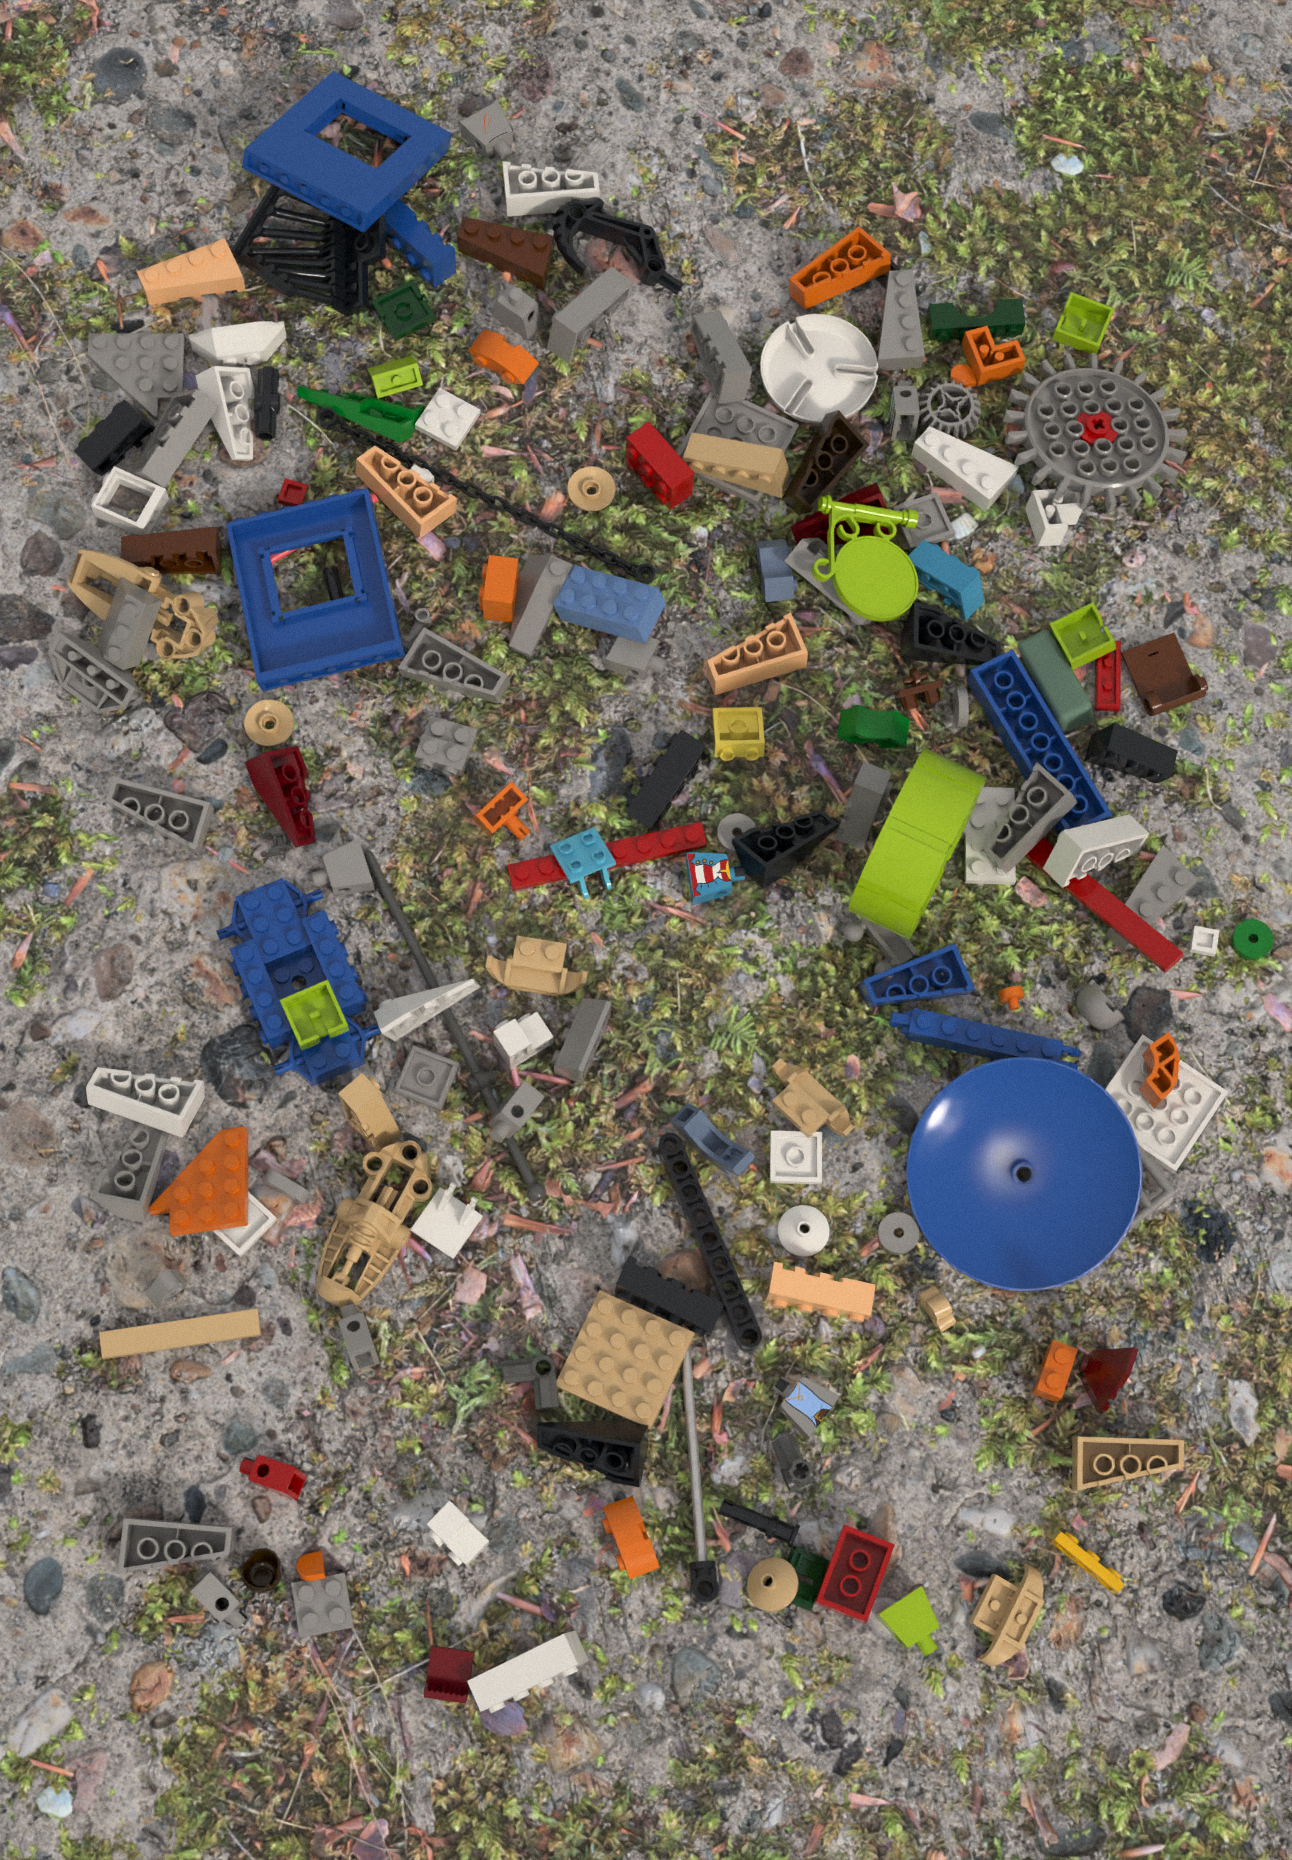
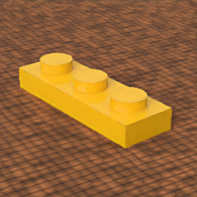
M1060 1531L1050 1541L1112 1594L1119 1593L1125 1585L1120 1580L1121 1575L1111 1567L1106 1569L1099 1563L1100 1558L1091 1550L1087 1549L1084 1551L1077 1545L1079 1541L1068 1532L1064 1534Z

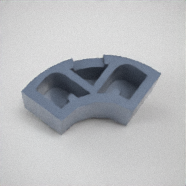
M785 539L756 542L758 570L761 571V588L765 602L794 599V591H798L797 577L793 576L791 566L784 561L792 552V547L788 546Z

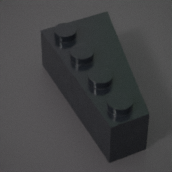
M629 1255L616 1283L615 1293L619 1294L618 1299L630 1304L634 1301L642 1305L641 1309L654 1315L657 1313L666 1316L665 1320L680 1326V1324L689 1327L690 1331L694 1332L698 1337L703 1338L704 1335L710 1337L724 1304L696 1289L691 1288L690 1292L686 1291V1286L682 1282L669 1277L666 1280L661 1278L662 1274L658 1272L659 1270L651 1266H643L642 1268L636 1265L638 1259Z

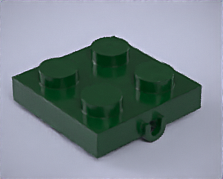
M413 280L371 300V305L379 316V321L381 320L382 325L386 327L395 342L436 321L435 314L427 304L428 299L426 295L420 293Z

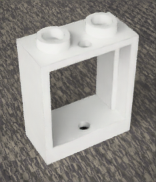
M114 466L111 472L105 475L99 493L94 494L91 500V507L95 517L133 534L142 535L150 534L169 498L165 488ZM120 484L150 497L137 522L106 509Z

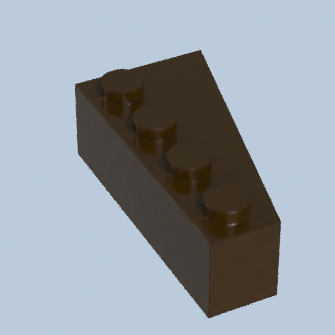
M839 410L825 414L783 496V499L797 515L811 512L818 504L819 498L821 496L824 497L870 445Z

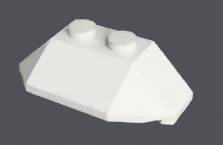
M258 321L210 328L197 334L189 335L192 351L213 365L236 367L247 364L258 365L261 362H266L287 338L284 322L275 323L272 321Z

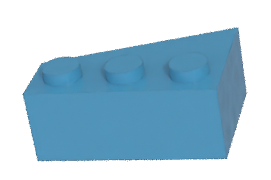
M923 540L908 555L916 569L918 582L930 592L935 589L945 598L943 603L948 607L953 604L962 612L960 617L965 621L984 603L980 573L973 566L965 565L955 555L945 553L938 545L931 544L926 540Z

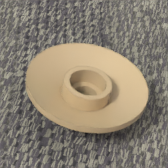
M594 466L584 467L577 470L569 479V498L575 506L582 510L598 511L604 509L612 502L615 496V482L612 476L602 468ZM589 490H593V491H595L596 493L593 494V495H590V494H588L587 492H588Z
M271 699L262 700L255 703L247 711L244 727L246 734L254 743L265 747H272L285 742L289 738L294 728V718L292 712L284 703ZM269 723L274 724L273 729H266L265 727Z
M777 1557L766 1558L756 1564L749 1574L747 1581L748 1596L752 1603L761 1610L767 1612L782 1610L793 1601L797 1594L798 1575L794 1567L786 1560ZM769 1578H772V1584L770 1586H766L767 1580Z

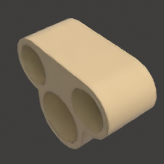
M934 1285L917 1295L938 1332L941 1333L956 1324L949 1301Z

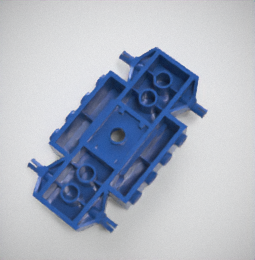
M281 878L235 897L232 923L230 926L216 930L220 941L234 935L244 942L229 948L234 960L229 963L235 977L241 976L243 983L239 987L244 999L250 998L253 1006L248 1008L254 1022L260 1021L262 1029H259L258 1032L263 1044L269 1043L271 1050L290 1042L289 1059L273 1066L276 1075L278 1076L292 1070V1072H296L308 1084L315 1086L364 1065L368 1038L382 1032L379 1029L378 1023L367 1028H361L349 1019V1017L366 1011L365 1002L368 1001L363 987L358 988L355 981L359 979L354 966H349L346 957L349 955L344 943L339 944L336 937L339 932L334 920L329 921L325 909L308 916V907H311L310 903L324 899L320 888L311 893L303 894L287 880L284 881ZM297 978H303L307 983L303 989L297 990L292 986L293 981ZM328 980L346 1019L349 1031L331 1039L329 1035L320 1038L321 1043L301 1051L280 1000Z

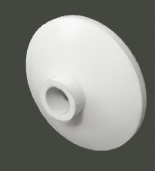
M807 1205L795 1206L787 1210L781 1217L778 1224V1237L782 1246L791 1254L800 1257L812 1256L820 1252L826 1245L829 1238V1224L825 1216L818 1209ZM800 1226H808L809 1232L802 1233L800 1231Z

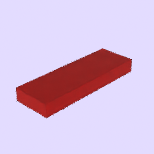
M1115 641L1116 650L1095 659L1096 711H1120L1121 641Z

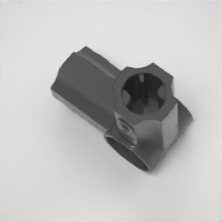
M541 1355L533 1358L503 1360L505 1384L533 1381L536 1410L559 1407L556 1364L550 1357ZM542 1361H547L551 1365V1370L547 1375H540L537 1372V1366Z
M793 1433L771 1443L782 1467L781 1473L784 1482L790 1492L815 1482L812 1473L813 1468L810 1462L803 1459Z

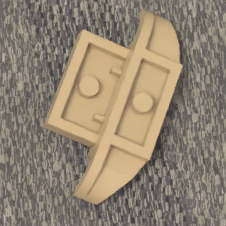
M517 936L513 959L502 961L487 955L485 966L489 974L499 983L508 987V989L554 997L570 994L581 989L586 984L588 973L586 971L569 972L568 968H563L567 949L566 943Z
M781 1058L772 1065V1071L786 1087L772 1100V1105L808 1139L823 1124L842 1137H845L854 1128L850 1122L849 1113L845 1105L841 1104L808 1073V1070L797 1065L787 1064Z
M1027 1563L1023 1567L1025 1568V1573L1021 1583L1016 1582L1015 1585L996 1574H992L969 1620L970 1624L990 1635L989 1641L992 1643L987 1652L979 1658L981 1662L988 1666L1001 1664L1010 1659L1018 1650H1022L1044 1603L1042 1576L1036 1568Z

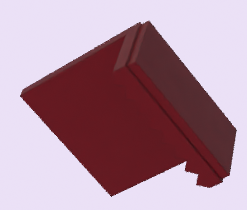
M431 1645L427 1679L423 1693L424 1698L466 1704L469 1694L467 1681L471 1679L475 1651Z

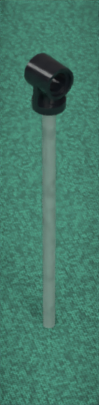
M689 1347L681 1364L697 1558V1562L689 1563L690 1595L697 1604L706 1605L717 1597L719 1585L717 1582L716 1561H707L691 1350ZM700 1583H706L710 1586V1596L703 1597L698 1593V1585Z

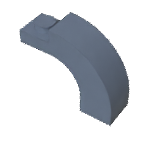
M686 1103L670 1120L680 1134L700 1154L728 1175L733 1173L738 1176L747 1169L748 1165L755 1158L750 1150L734 1143L722 1134L701 1109L689 1103Z

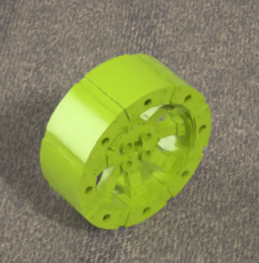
M924 748L909 773L875 842L850 900L848 911L910 939L942 878L947 861H950L987 777Z

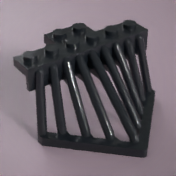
M271 184L232 248L231 252L234 258L287 297L297 296L330 305L334 310L346 317L368 309V266L386 259L385 216L382 215L365 232H362L332 215L318 217L275 207L278 199L286 196L319 209ZM274 216L328 229L322 232L264 228L262 226L267 217ZM260 236L326 242L316 248L250 247L253 240ZM283 257H324V258H322V259H304V258H283ZM300 268H315V269H326V270H325V271H317V270L300 269ZM315 280H322V281H329V282H328V283H324V282L315 281ZM303 288L313 289V290L322 291V292H327V293H331V294H330V295H325V294H321V293L314 292V291H310V290L303 289Z

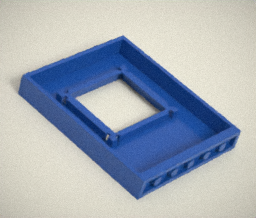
M332 71L245 148L242 168L350 226L365 232L448 152L452 133ZM344 113L402 145L376 169L319 139L316 135L338 115Z
M357 488L350 493L342 495L333 494L326 499L318 501L309 500L302 505L294 507L284 506L277 511L260 512L253 517L236 518L232 522L226 523L256 680L262 691L406 656L373 499L368 488ZM343 538L355 595L282 613L270 555Z

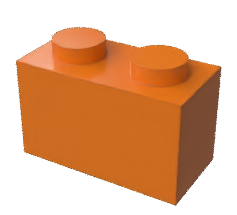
M1052 1340L1047 1346L1032 1394L1055 1403L1061 1400L1078 1349Z

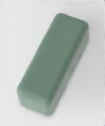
M1042 630L1020 641L1018 649L1024 664L1061 730L1067 732L1093 722L1095 716L1092 703L1052 632Z

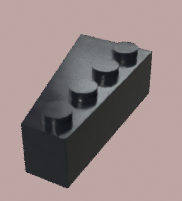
M682 729L678 734L674 733L667 744L670 747L665 754L661 753L653 764L655 769L651 775H645L639 785L641 790L637 796L633 794L625 806L628 808L626 813L651 831H654L672 806L671 798L676 799L684 790L686 785L684 780L686 777H693L698 771L700 758L706 760L710 754L705 744Z

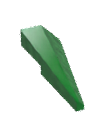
M300 385L297 389L298 397L322 408H331L337 415L398 443L411 438L415 430V423L424 411V405L419 404L416 407L409 408L403 406L401 401L391 403L380 400L377 397L347 392L337 396L329 394V389L322 388L321 391L307 388L305 385Z

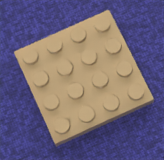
M599 1290L557 1379V1388L633 1423L648 1425V1430L651 1431L695 1333Z

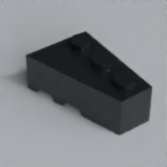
M124 399L113 407L112 412L105 419L97 423L95 430L89 436L84 437L79 442L74 452L92 471L103 476L125 459L123 455L133 446L137 449L143 445L141 440L150 433H153L156 425L141 410Z
M1113 723L1091 735L1084 762L1143 778L1152 783H1160L1171 778L1178 750L1117 723Z

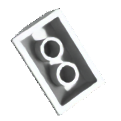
M124 577L120 578L98 640V646L103 659L122 670L139 666L163 601Z
M583 998L580 1005L575 1004L570 1017L574 1019L570 1028H565L561 1037V1041L564 1042L561 1051H555L551 1062L554 1065L555 1074L583 1084L610 1019L612 1002Z

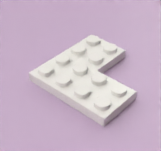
M983 787L962 833V836H964L965 883L1015 884L1016 865L1006 874L984 851L996 828L1006 817L1012 802H1015L1014 788Z

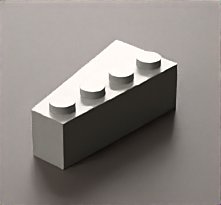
M198 389L174 394L133 467L131 474L166 488L172 480V475L218 408V405Z
M113 777L106 798L111 807L200 856L214 811L210 802Z
M1163 845L1125 905L1152 926L1193 889L1198 879ZM1109 928L1105 934L1122 952L1131 946L1129 942L1112 928Z

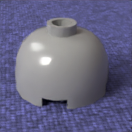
M1093 979L1080 990L1076 1001L1080 1011L1077 1017L1086 1027L1091 1024L1096 1029L1107 1030L1125 1019L1117 1006Z

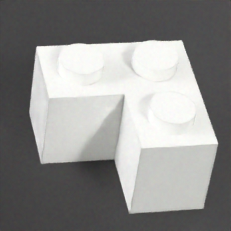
M1067 488L1065 494L1059 500L1054 499L1056 489L1032 491L1025 510L1038 547L1061 545L1068 525L1077 524L1083 510L1080 509L1081 495L1079 492Z
M538 1012L532 1015L530 1013L525 1014L518 1021L516 1019L510 1022L504 1020L493 1031L494 1046L510 1070L553 1044L554 1039Z
M450 1500L427 1523V1527L430 1530L427 1534L430 1539L439 1547L444 1544L451 1551L448 1556L458 1566L463 1563L468 1567L489 1544V1540L470 1523L469 1519Z

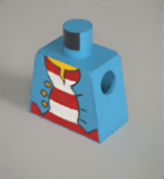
M686 853L685 861L692 905L728 896L732 891V881L745 880L744 866L729 867L727 854Z

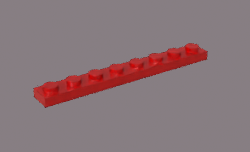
M697 822L607 842L605 845L616 862V865L607 868V870L707 848L702 823ZM554 855L507 865L513 891L567 879Z

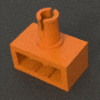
M512 781L472 817L488 836L493 834L501 825H505L519 841L531 832L516 816V811L529 799Z

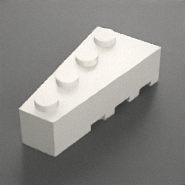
M1130 814L1065 829L1058 835V841L1043 869L1063 888L1069 885L1070 879L1076 877L1080 880L1086 877V872L1093 868L1099 871L1104 869L1111 860L1116 863L1138 853L1149 833Z
M97 1067L86 1086L89 1105L182 1138L205 1098L204 1081L202 1080L188 1082L182 1081V1078L171 1077V1079L157 1078L155 1074L145 1073L143 1076L133 1075L131 1071Z
M575 1630L551 1639L467 1682L480 1712L489 1709L490 1713H494L506 1707L504 1701L513 1698L516 1702L530 1695L529 1689L538 1686L539 1690L554 1683L552 1678L561 1674L565 1678L577 1672V1666L588 1662L589 1659Z

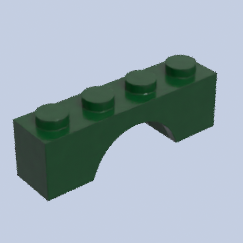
M1022 298L999 300L994 311L981 318H971L963 315L955 308L953 303L929 304L926 314L929 341L936 340L938 342H945L951 339L963 340L966 331L988 326L992 338L999 336L1013 338L1022 335L1026 324Z

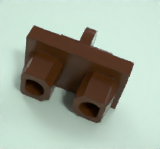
M912 668L909 670L910 677L903 678L902 680L904 685L912 684L913 687L894 692L895 699H900L904 711L918 707L915 695L923 692L926 705L940 702L939 688L942 687L941 680L921 685V681L928 679L927 673L919 674L916 668Z

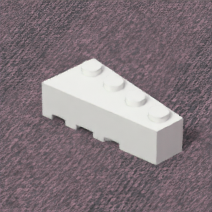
M502 161L507 217L556 213L561 205L571 202L572 199L588 202L593 201L594 198H600L597 172L567 169L566 172L555 170V167L546 166L545 169L532 168L530 164L513 166L511 162Z
M930 426L915 441L911 454L912 457L984 512L992 506L1015 480L1019 469L1018 466Z

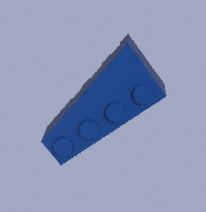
M398 199L383 214L385 216L386 236L389 238L391 246L396 251H401L408 265L414 266L418 270L421 279L425 283L429 282L435 288L456 273L455 248L451 244L445 246L442 242V236L437 232L432 234L428 224L423 219L417 221L415 212Z
M955 943L866 978L858 984L868 1008L968 995L975 990ZM893 975L891 979L883 981V979Z

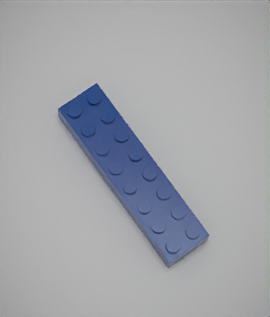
M1012 649L971 669L966 681L1025 781L1029 779L1033 772V767L1038 762L1068 789L1076 799L1077 803L1053 827L1056 833L1059 835L1065 829L1110 819L1111 811L1014 650Z

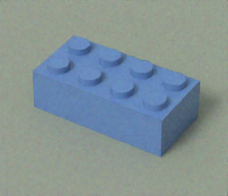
M573 565L553 603L562 621L644 644L666 605L658 587Z

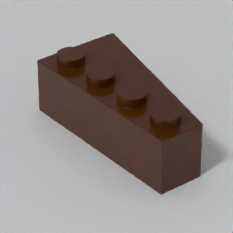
M462 217L457 235L459 252L484 264L487 262L494 265L497 270L503 273L505 271L517 276L518 280L525 283L528 281L536 285V288L544 291L554 253V236Z
M217 526L142 535L132 534L121 537L120 558L139 568L152 567L161 574H221L222 545Z

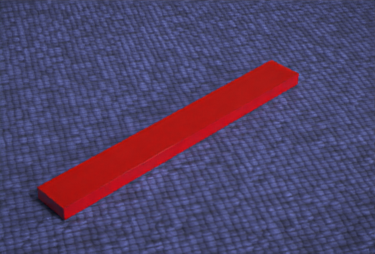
M1042 838L1025 857L1053 879L1043 867L1054 846L1045 838ZM1087 874L1086 877L1080 880L1074 877L1069 880V885L1063 887V889L1163 972L1166 973L1183 957V952L1090 875Z

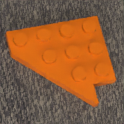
M245 1126L220 1130L149 1207L151 1215L170 1213L169 1233L172 1236L248 1225L249 1130Z

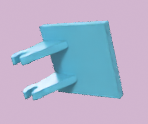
M595 827L550 845V850L569 883L577 882L580 894H583L584 900L589 898L584 876L599 871L606 890L612 888L607 868L616 865V862Z

